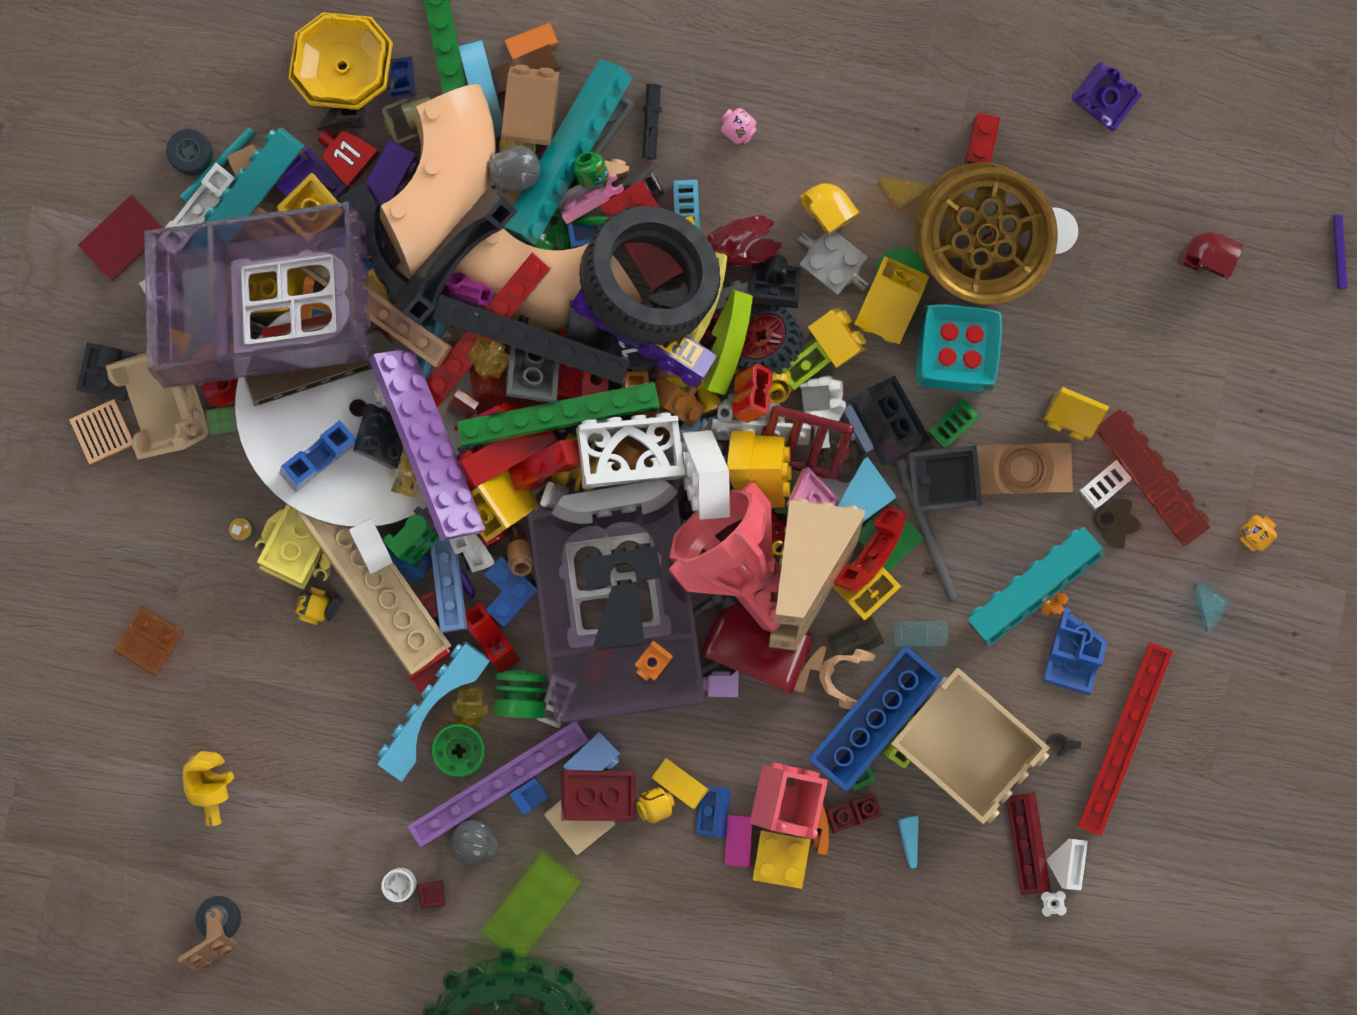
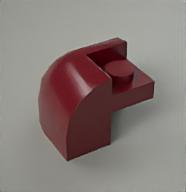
M1200 233L1187 243L1177 263L1200 273L1205 270L1227 280L1232 276L1243 244L1218 233Z

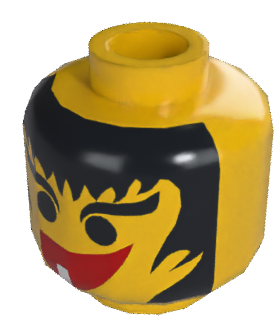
M311 587L310 591L304 590L300 593L295 607L299 620L314 625L325 621L324 612L331 603V600L324 596L326 591Z

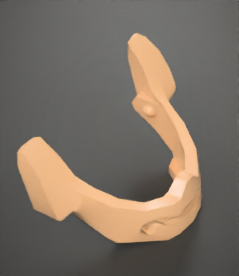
M856 649L853 655H836L824 661L820 669L819 679L825 692L839 699L840 707L851 710L858 700L842 694L832 684L831 675L835 670L834 665L843 660L852 661L853 663L874 661L875 655L865 650Z

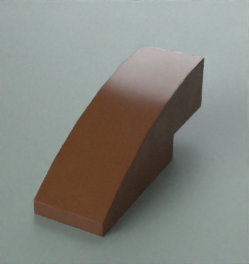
M548 44L519 56L490 72L496 95L500 96L506 93L507 78L511 66L526 65L529 69L537 70L540 68H551L554 72L560 70L551 45Z

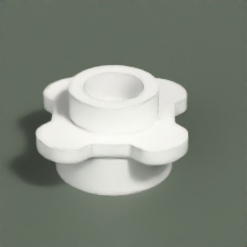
M1062 891L1042 893L1041 899L1044 906L1042 913L1045 916H1050L1051 914L1064 915L1067 911L1064 906L1065 893ZM1053 901L1056 902L1055 906H1052L1051 904Z

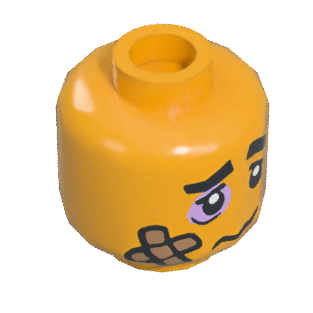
M1254 515L1241 527L1240 533L1242 536L1240 540L1253 552L1256 550L1264 551L1277 538V533L1274 530L1277 525L1268 516L1262 518Z

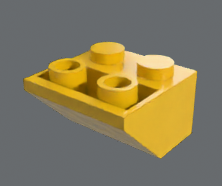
M839 308L829 311L808 326L836 368L867 349L865 345L867 340L859 330H854L850 324L853 320L845 310L841 311Z
M882 566L880 571L865 586L855 592L835 585L833 589L865 621L901 586Z

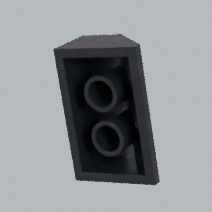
M896 376L862 391L847 401L856 412L883 466L931 440Z

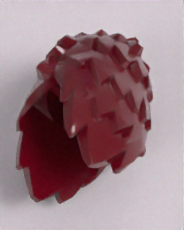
M762 215L750 216L744 219L739 218L724 227L721 226L706 236L716 253L727 256L726 269L731 266L744 267L761 263L775 256L776 252L782 247V243L774 242V239L760 240L761 237L770 232L769 228L774 224V221Z

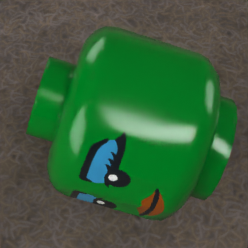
M584 152L577 157L573 165L580 186L585 189H599L609 177L606 164L602 156L597 153Z

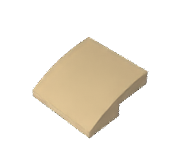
M561 800L544 813L547 820L576 855L580 854L615 825V822L561 821Z

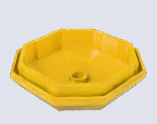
M323 12L295 33L288 79L309 105L359 110L386 90L393 42L372 17ZM342 64L347 65L344 70H340L339 66Z

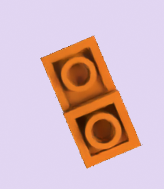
M822 805L818 828L821 831L817 833L813 847H817L816 852L818 854L827 855L829 828L825 809Z

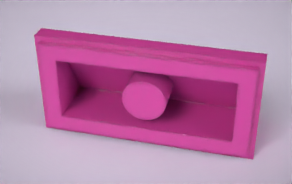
M727 815L725 865L750 867L751 816Z

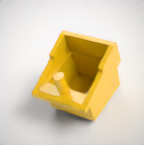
M731 431L727 467L729 479L734 489L742 491L749 482H753L771 502V508L784 507L785 497H790V482L787 481H792V467L788 466L787 463L790 462V447H786L785 437L755 435V431Z

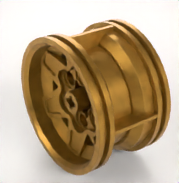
M984 162L956 167L943 174L929 187L921 199L916 212L914 238L917 252L924 266L946 290L969 302L999 304L1024 295L1034 288L1045 276L1052 264L1057 249L1058 228L1050 202L1033 182L1007 167ZM977 188L973 199L962 195L965 191ZM1005 190L1014 195L1020 204L1006 206ZM987 202H994L996 204V210L991 215H987L984 212V206ZM965 210H970L973 215L968 223L960 221V215ZM944 216L950 225L939 232L941 219ZM1007 218H1013L1015 221V225L1010 231H1005L1002 226L1003 221ZM986 226L989 234H984L983 238H981L979 231ZM1030 229L1029 241L1025 250L1017 240V237ZM966 235L968 239L967 244L961 248L956 247L955 239L957 236ZM1004 242L1008 243L1010 246L1009 252L1006 255H999L997 251L998 246ZM978 251L986 253V259L981 264H977L974 261V255ZM961 257V272L953 268L947 259ZM994 264H998L1007 270L997 276L988 277Z

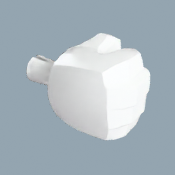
M831 375L809 379L800 385L804 413L840 421L846 408V403L842 400L843 382L841 380L833 379ZM811 425V427L813 426L815 438L818 426ZM829 430L827 431L822 448L830 447Z

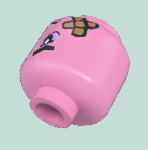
M737 108L734 111L729 109L720 120L723 122L721 132L735 144H741L742 142L746 144L758 130L755 128L756 120L742 108Z

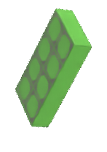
M235 406L206 410L209 435L238 431Z

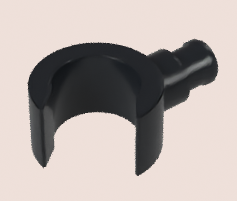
M1051 734L1046 740V744H1049L1056 737L1064 741V747L1058 752L1057 756L1064 755L1068 750L1081 749V741L1068 740L1063 734Z

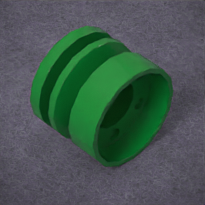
M517 670L496 673L497 680H507L506 686H495V690L506 692V697L494 699V716L546 717V702L535 699L536 694L547 692V688H536V682H548V676H543L534 671Z
M453 724L445 727L437 734L432 744V756L435 764L443 773L453 778H465L473 775L481 768L485 760V745L481 736L473 728L462 724ZM461 745L462 749H466V753L462 754L463 758L458 759L457 755H453V751L457 749L456 746Z

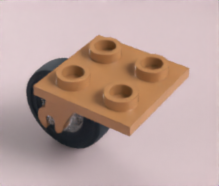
M224 896L210 897L199 906L195 918L196 926L206 940L177 958L179 963L195 972L208 969L213 961L228 956L232 953V949L238 946L232 936L240 927L241 913L237 904Z

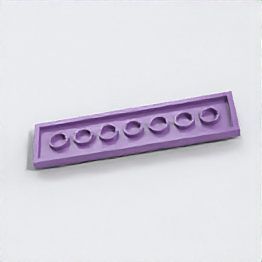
M411 349L373 354L369 357V361L440 540L445 541L481 533L485 530L465 477L457 465V457L415 352Z

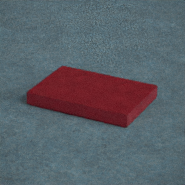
M130 195L78 246L111 281H114L156 241L164 228L133 195Z
M562 770L561 821L635 822V771Z

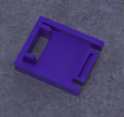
M306 146L302 150L309 157L305 160L298 154L281 176L285 182L281 184L278 180L275 184L288 196L313 173L326 189L330 187L334 191L332 195L336 200L348 189Z

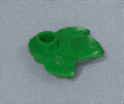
M556 209L553 214L556 218V224L551 225L548 222L536 245H534L535 248L551 250L555 246L558 250H567L570 242L569 231L564 226L561 211Z

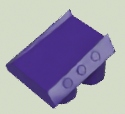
M1100 62L1093 67V70L1077 91L1072 94V101L1113 132L1141 97L1142 93L1137 90L1135 85L1124 80L1116 68L1108 67L1103 62Z

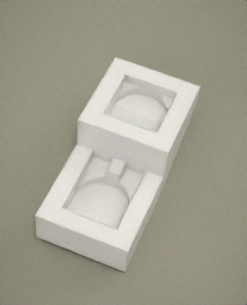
M372 518L348 530L370 574L393 563Z
M476 534L449 540L455 554L463 552L472 573L495 564L489 551Z

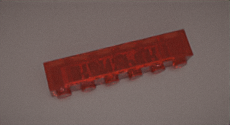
M1118 409L1103 420L1095 432L1130 475L1133 482L1181 545H1188L1210 528L1207 523L1209 518L1201 509L1197 510L1192 504L1194 499L1186 489L1182 491L1177 484L1179 479L1172 470H1166L1162 464L1164 462L1162 456L1156 450L1152 451L1147 445L1149 440L1141 430L1137 432L1132 425L1134 420L1127 411L1122 412L1121 409Z

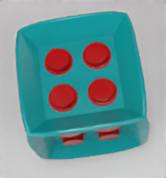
M926 305L922 310L923 316L919 329L916 385L957 391H992L995 388L999 368L1002 312L970 306Z

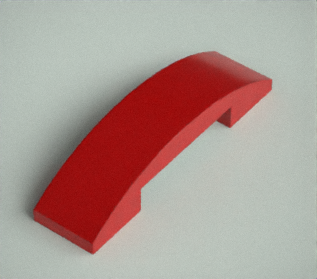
M888 505L885 506L873 524L877 529L855 563L853 565L846 563L833 582L835 586L855 592L865 586L880 571L894 550L902 533L907 517L905 511Z

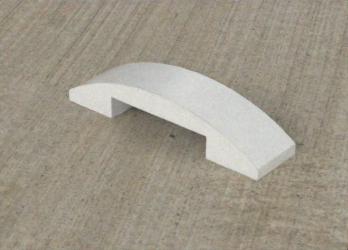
M215 163L201 181L202 184L177 217L167 224L156 241L173 255H177L192 239L189 235L197 225L202 227L207 221L204 216L212 206L217 208L221 203L219 197L227 187L231 188L235 181L234 176L218 163Z

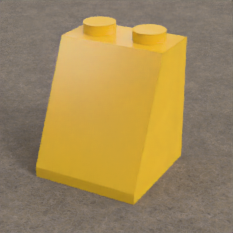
M884 256L854 325L859 326L865 332H873L882 336L887 342L900 344L924 292L929 275Z
M508 469L484 482L471 492L485 530L480 534L486 542L539 507L532 492L529 490L515 491Z

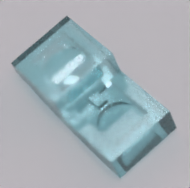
M894 621V645H948L947 621Z

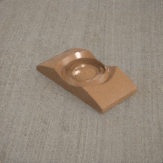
M1071 443L977 445L981 495L1073 493Z

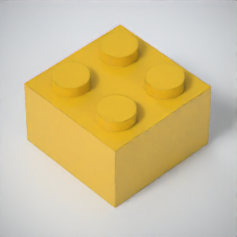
M761 829L752 879L754 881L802 889L811 839Z

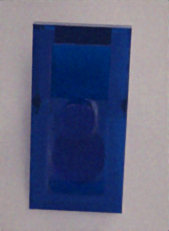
M412 56L390 60L389 83L390 94L393 98L418 95Z

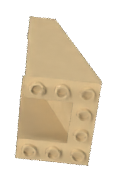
M806 499L789 501L787 525L784 527L785 541L784 545L781 546L783 558L779 560L781 574L774 623H781V625L774 632L770 633L769 647L797 650L833 589V582L846 563L849 562L856 549L865 516V510H861L857 506L839 507L830 502L816 504L810 503Z
M959 668L954 670L891 743L975 820L982 824L985 822L991 823L1000 813L997 810L1000 806L998 802L1004 803L1012 795L1011 787L1016 782L1020 785L1029 775L1026 770L1029 767L1041 766L1049 757L1047 751L1050 748Z

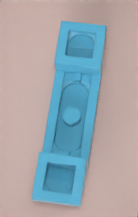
M483 41L459 46L468 85L479 84L481 86L492 116L495 138L501 137L503 117Z

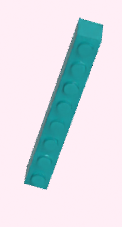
M600 59L553 137L551 144L539 161L540 175L537 182L529 189L522 190L513 206L518 212L506 224L504 229L514 238L536 245L576 176L573 165L577 157L584 152L591 151L633 79L620 65Z

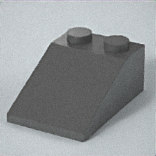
M508 345L506 357V396L556 403L559 362Z

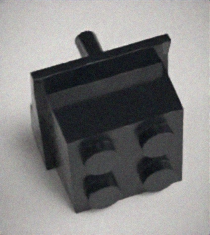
M977 445L909 452L914 512L982 505Z

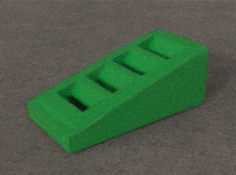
M963 399L927 432L942 449H946L980 416ZM961 407L971 416L969 421L959 412ZM953 414L964 423L962 427L951 417ZM947 420L957 430L955 434L946 426L945 422ZM939 427L950 436L948 440L937 430Z

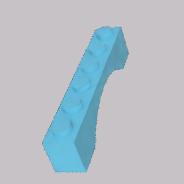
M466 641L462 646L460 644L456 645L450 654L452 660L448 665L443 664L435 674L438 677L433 686L430 684L426 686L420 695L423 697L418 706L413 704L406 714L409 719L404 725L399 724L391 735L394 739L390 745L384 744L376 755L379 757L377 765L401 782L416 763L417 736L429 710L449 691L461 685L475 682L490 662L489 657Z

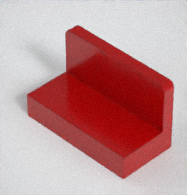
M447 648L436 655L433 660L414 674L406 675L420 694L428 684L433 686L438 679L435 674L443 664L448 665L452 660L450 656L451 648Z

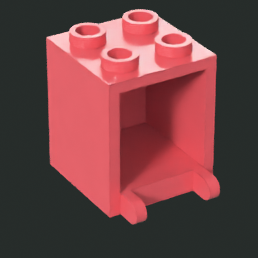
M772 762V766L762 765L750 824L780 833L816 839L828 780L819 778L820 773L808 769L791 767ZM787 777L793 778L792 786L786 785Z

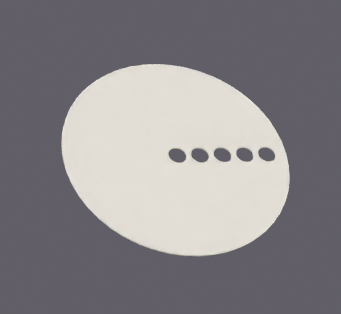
M290 311L279 316L268 327L290 323ZM360 313L364 334L371 328L379 327ZM446 331L442 338L452 336ZM399 340L393 344L395 351L410 349ZM318 347V348H314V349H309V352L318 350L319 347ZM263 350L257 351L253 357L246 358L238 379L235 413L237 429L242 446L252 467L275 495L303 514L317 520L348 527H354L372 518L375 526L398 522L415 515L413 511L418 506L423 509L427 507L405 449H403L404 453L397 472V469H390L354 452L353 446L295 492L279 474L281 465L299 451L304 452L320 438L322 433L339 420L356 438L362 416L356 417L352 415L349 405L357 399L363 400L366 404L372 403L375 405L373 390H376L378 381L373 369L254 407L244 380V374L248 373L247 370L255 366H261L262 368L269 366L272 361L279 358H285L286 360L293 358L298 352L268 359L266 351ZM432 367L429 377L433 374L437 367ZM471 368L437 408L456 456L460 454L457 448L461 446L459 431H455L454 427L457 425V421L460 420L447 412V407L458 389L465 394H469L478 402V389Z

